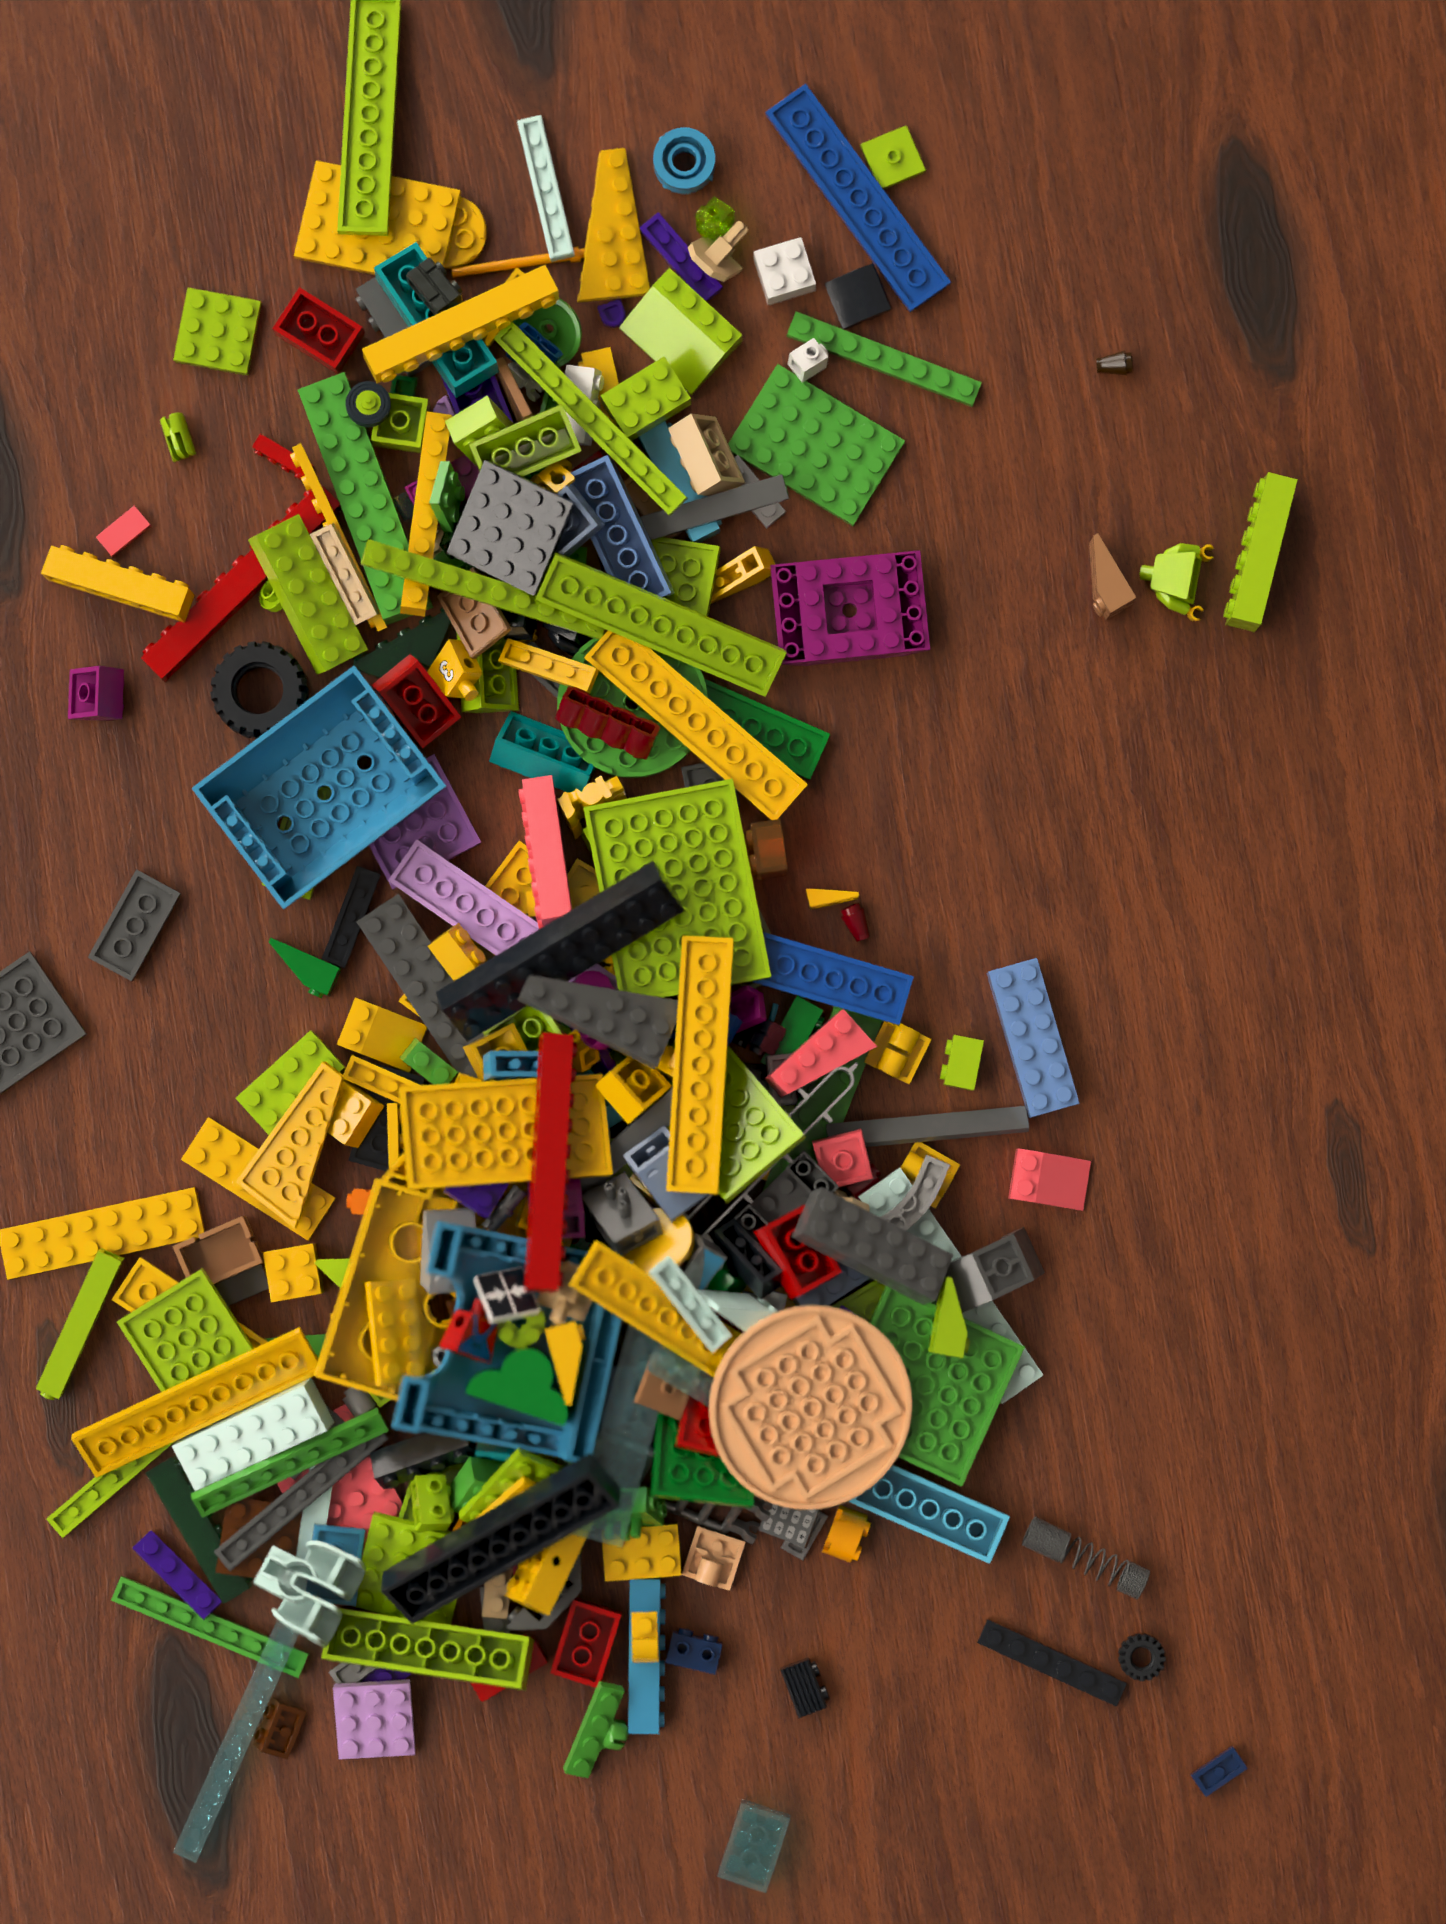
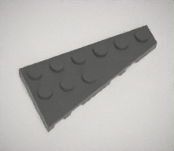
M532 975L527 978L518 998V1001L653 1069L658 1066L677 1022L678 1000Z

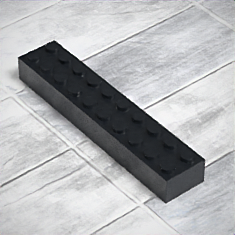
M652 861L438 990L436 995L441 1009L468 1042L528 1006L518 1001V998L530 975L568 982L684 912L679 897L655 862Z
M589 1453L383 1571L381 1592L413 1624L620 1507L621 1487Z

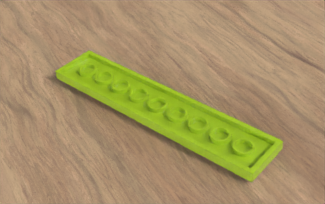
M351 0L338 234L388 236L402 0Z
M555 552L535 596L537 601L766 697L787 653L783 648Z

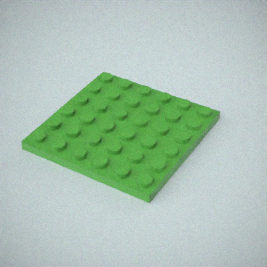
M885 1286L869 1323L882 1332L899 1353L906 1367L912 1391L910 1428L898 1457L962 1486L1025 1347L963 1318L967 1329V1338L970 1340L968 1352L964 1353L963 1358L929 1352L936 1305L933 1303L923 1305Z

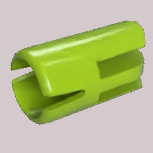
M178 412L169 414V419H166L165 416L161 418L160 423L172 461L175 463L180 461V459L188 458L189 455H195L196 451L184 414Z

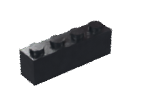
M426 1432L370 1452L374 1479L383 1489L395 1488L401 1483L413 1480L416 1475L439 1472L451 1465L465 1463L469 1457H476L475 1441Z

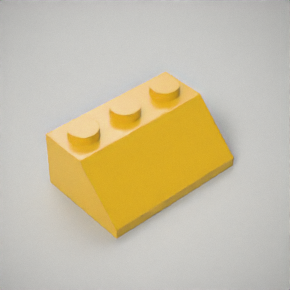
M514 1022L463 1047L477 1077L482 1082H485L483 1055L490 1051H528Z

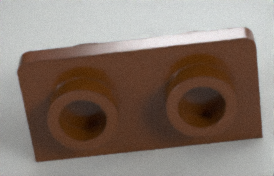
M272 1697L263 1710L262 1723L254 1733V1746L261 1752L288 1760L306 1711L282 1703Z

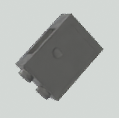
M625 1172L582 1194L584 1212L611 1249L620 1256L663 1234L658 1216Z

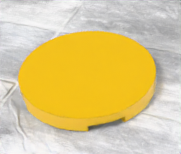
M460 197L447 258L444 264V268L447 270L466 266L473 262L483 250L486 242L487 228L481 211L475 204L463 197Z
M662 1208L652 1209L660 1220L663 1234L621 1257L633 1261L635 1266L646 1273L667 1256H670L679 1267L685 1260L689 1259L694 1247L693 1229L683 1215L671 1221Z

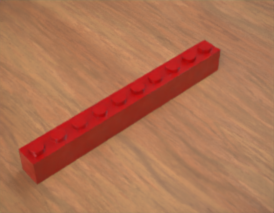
M322 486L336 516L342 510L341 505ZM312 489L306 490L303 494L305 498L298 504L296 502L293 503L286 510L285 513L287 515L281 521L276 520L268 529L298 514L309 535L324 528L322 523L326 522V519L322 512L317 514L311 501L315 499ZM251 546V550L245 556L240 555L232 563L233 568L227 574L223 572L214 581L216 585L209 591L204 590L197 597L196 600L198 602L189 609L185 623L178 621L174 626H167L160 634L162 637L156 643H150L143 650L142 653L144 655L141 659L164 682L178 671L226 624L268 580Z
M543 1032L539 1037L524 1291L556 1293L559 1291V1287L563 1286L564 1272L560 1271V1261L565 1259V1246H561L562 1236L566 1235L567 1221L563 1220V1210H567L568 1195H565L564 1192L565 1184L568 1185L570 1179V1170L566 1169V1159H570L571 1144H568L567 1141L568 1134L572 1133L573 1119L569 1118V1108L574 1106V1093H570L571 1083L575 1082L576 1068H572V1058H576L577 1043L573 1042L574 1035Z

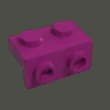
M742 986L731 993L730 1013L742 1021L736 1034L766 1021L763 993L751 986Z

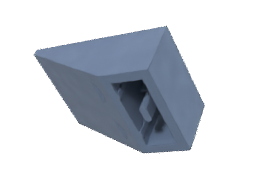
M662 1126L625 1153L623 1157L671 1221H674L709 1194L666 1191L670 1132L665 1126Z

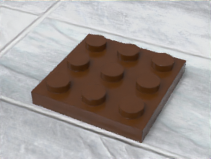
M244 1498L227 1506L220 1546L272 1502ZM303 1511L231 1571L218 1558L215 1573L256 1578L272 1546L296 1557Z

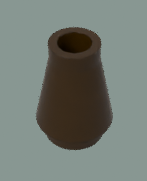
M1124 350L1102 358H1096L1097 373L1127 375V373L1133 372L1131 352L1125 353Z

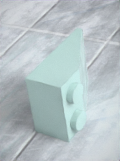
M697 1290L710 1307L743 1331H746L761 1319L779 1312L765 1299L760 1300L758 1297L756 1300L749 1294Z

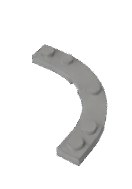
M926 1155L916 1180L907 1195L898 1205L880 1216V1218L907 1231L926 1213L935 1200L950 1165Z

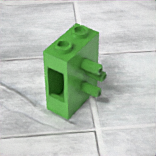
M647 1487L621 1488L620 1507L595 1520L593 1526L597 1529L605 1528L604 1537L606 1539L614 1538L615 1528H621L620 1539L623 1541L630 1540V1536L632 1538L641 1537V1527L664 1525L667 1505L662 1498L651 1497V1490Z

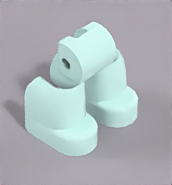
M319 1541L307 1542L306 1546L309 1549L304 1560L272 1546L253 1583L283 1599L278 1610L274 1607L272 1609L274 1616L281 1623L307 1637L310 1641L326 1647L339 1626L342 1612L338 1607L309 1593H305L295 1585L299 1577H302L350 1601L361 1584L366 1566L362 1560Z

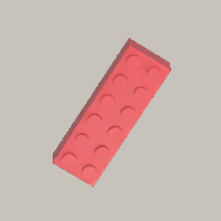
M552 775L522 779L523 789H519L520 803L523 811L522 819L526 833L525 841L529 855V870L532 877V892L535 899V914L539 929L572 910L557 797Z

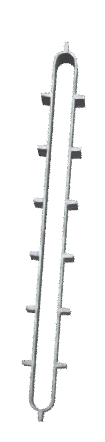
M854 1063L850 1068H835L809 1094L801 1088L797 1091L803 1100L788 1114L789 1118L835 1071H844L850 1080L848 1087L803 1132L804 1135L821 1118L828 1123L833 1121L827 1112L853 1086L854 1076L852 1072L858 1066L857 1063ZM788 1154L782 1157L789 1164L793 1162ZM771 1166L767 1171H765L761 1176H759L701 1236L713 1242L707 1235V1233L742 1198H744L750 1204L753 1202V1200L748 1196L747 1193L773 1168V1166ZM709 1194L689 1216L685 1213L682 1214L687 1219V1221L711 1198L713 1194Z

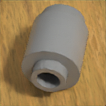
M352 1387L343 1392L346 1397L342 1400L354 1417L376 1408L377 1404L368 1392Z

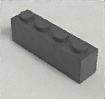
M376 277L356 288L358 297L355 300L362 311L368 310L371 315L368 321L375 332L380 330L383 337L387 338L408 328L376 280ZM427 360L419 364L418 368L406 372L408 377H412L433 363Z

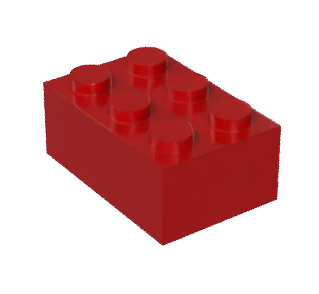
M300 287L272 328L276 336L336 374L340 373L365 334L361 325Z
M411 654L371 685L414 742L421 748L427 746L461 718L460 714L425 668Z
M805 1205L791 1210L754 1231L763 1250L783 1270L781 1284L789 1299L803 1295L842 1272L835 1259L792 1238Z
M575 1597L571 1603L550 1674L596 1688L602 1679L622 1611Z

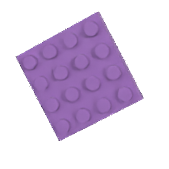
M434 754L426 758V760L447 787L369 845L387 880H389L416 840L447 861L481 844L475 829ZM389 882L392 890L397 889L396 886Z

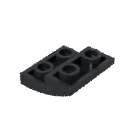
M874 264L858 268L824 283L844 330L867 319L872 320L892 310Z

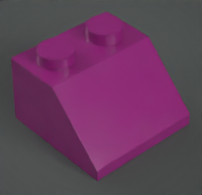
M106 666L70 669L68 719L102 721L122 719L124 709V669Z

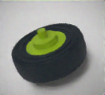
M365 381L356 384L346 397V411L353 422L363 427L380 425L386 420L391 410V399L388 392L383 386L375 382Z

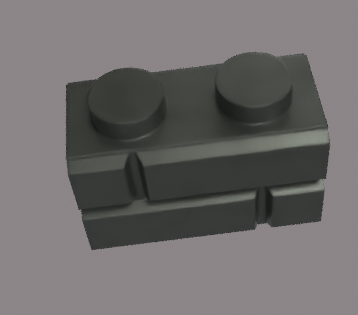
M427 258L418 267L416 266L409 271L406 278L407 283L433 315H437L461 304L462 290L456 281L450 282L445 276L447 272L439 261L434 263L431 258Z

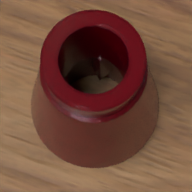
M855 903L840 910L842 913L841 919L856 942L870 937L864 907L861 908L859 903Z

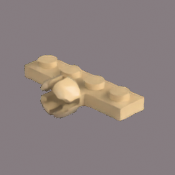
M512 1568L484 1583L482 1618L507 1620L509 1598L505 1597V1594L507 1592V1584L512 1578Z

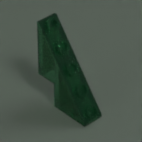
M442 607L440 614L434 617L431 615L424 617L418 622L419 626L412 630L410 627L401 630L396 634V639L390 642L388 640L380 642L375 646L376 650L368 655L366 652L359 654L353 659L354 663L352 666H355L360 672L380 679L411 654L422 666L430 668L444 646L452 623Z

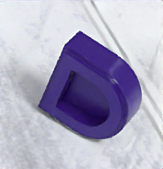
M621 299L597 306L600 318L605 326L617 328L624 322L625 310Z

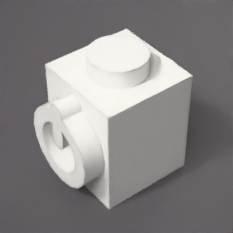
M813 338L790 352L788 365L803 383L826 368L829 355L826 348L822 344H818Z

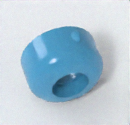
M681 127L659 137L660 140L656 144L653 153L655 174L665 189L678 194H690L702 189L709 181H713L715 170L714 147L703 133L692 128ZM679 153H690L696 158V164L691 170L685 172L674 167L673 158Z

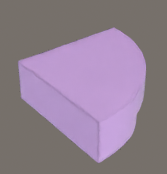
M447 395L439 399L433 409L435 413L449 414L452 417L455 415Z

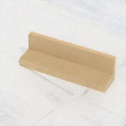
M332 523L310 534L354 624L357 625L379 614L335 524Z

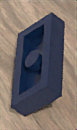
M1231 1746L1190 1775L1204 1796L1207 1797L1248 1768L1234 1747Z

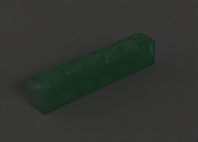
M172 1456L146 1472L145 1474L222 1603L225 1604L251 1588L253 1578L215 1573L218 1556L214 1551L220 1547L223 1527L220 1523L215 1524L211 1517L214 1513L203 1518L200 1515L191 1497V1494L196 1491L179 1459L176 1456Z

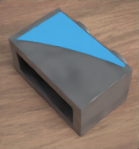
M696 1233L694 1235L693 1251L689 1259L685 1260L679 1268L696 1290H705L716 1272L723 1267L727 1257L718 1245Z

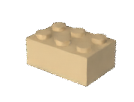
M690 414L668 428L671 434V442L680 454L681 465L688 472L691 479L690 485L697 495L711 496L745 484L716 417Z

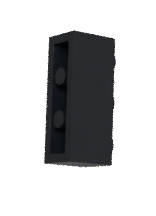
M735 1218L714 1232L713 1243L718 1245L726 1255V1263L760 1300L781 1287L783 1270Z

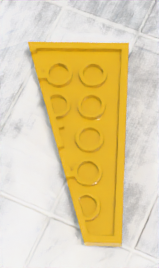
M625 148L601 150L598 157L595 177L596 184L591 204L592 211L584 251L585 258L577 303L645 296L650 289Z
M326 1061L320 1064L236 1180L237 1184L293 1228L298 1226L345 1078L344 1075Z

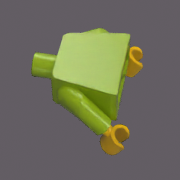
M1179 543L1165 550L1163 554H1157L1154 566L1142 565L1140 579L1151 581V590L1156 593L1157 599L1168 609L1183 615L1187 614L1191 621H1199L1201 619L1195 618L1193 611L1197 609L1203 612V608L1201 606L1190 607V604H1194L1201 562H1208L1213 559L1212 556H1206L1204 550L1211 551L1214 548L1210 544L1200 548L1198 545Z

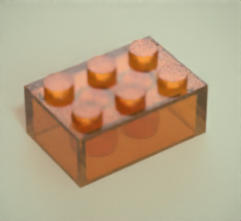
M780 819L751 823L750 830H746L745 835L747 850H753V855L749 856L751 875L756 874L757 880L787 876L788 867Z

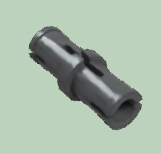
M514 1184L501 1202L498 1201L495 1210L482 1225L485 1228H489V1231L496 1232L508 1216L512 1217L514 1214L513 1210L527 1193L523 1190L521 1191V1188Z

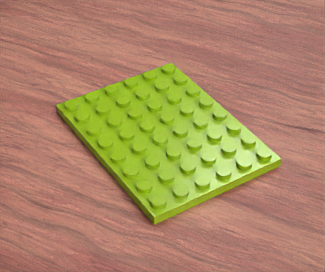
M733 779L583 807L599 892L601 893L654 861L677 893L684 912L612 955L618 990L661 998L679 996L682 936L733 938L731 985L771 978Z

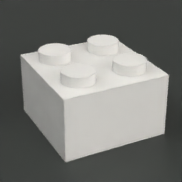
M801 237L754 251L753 259L768 305L816 290V282Z

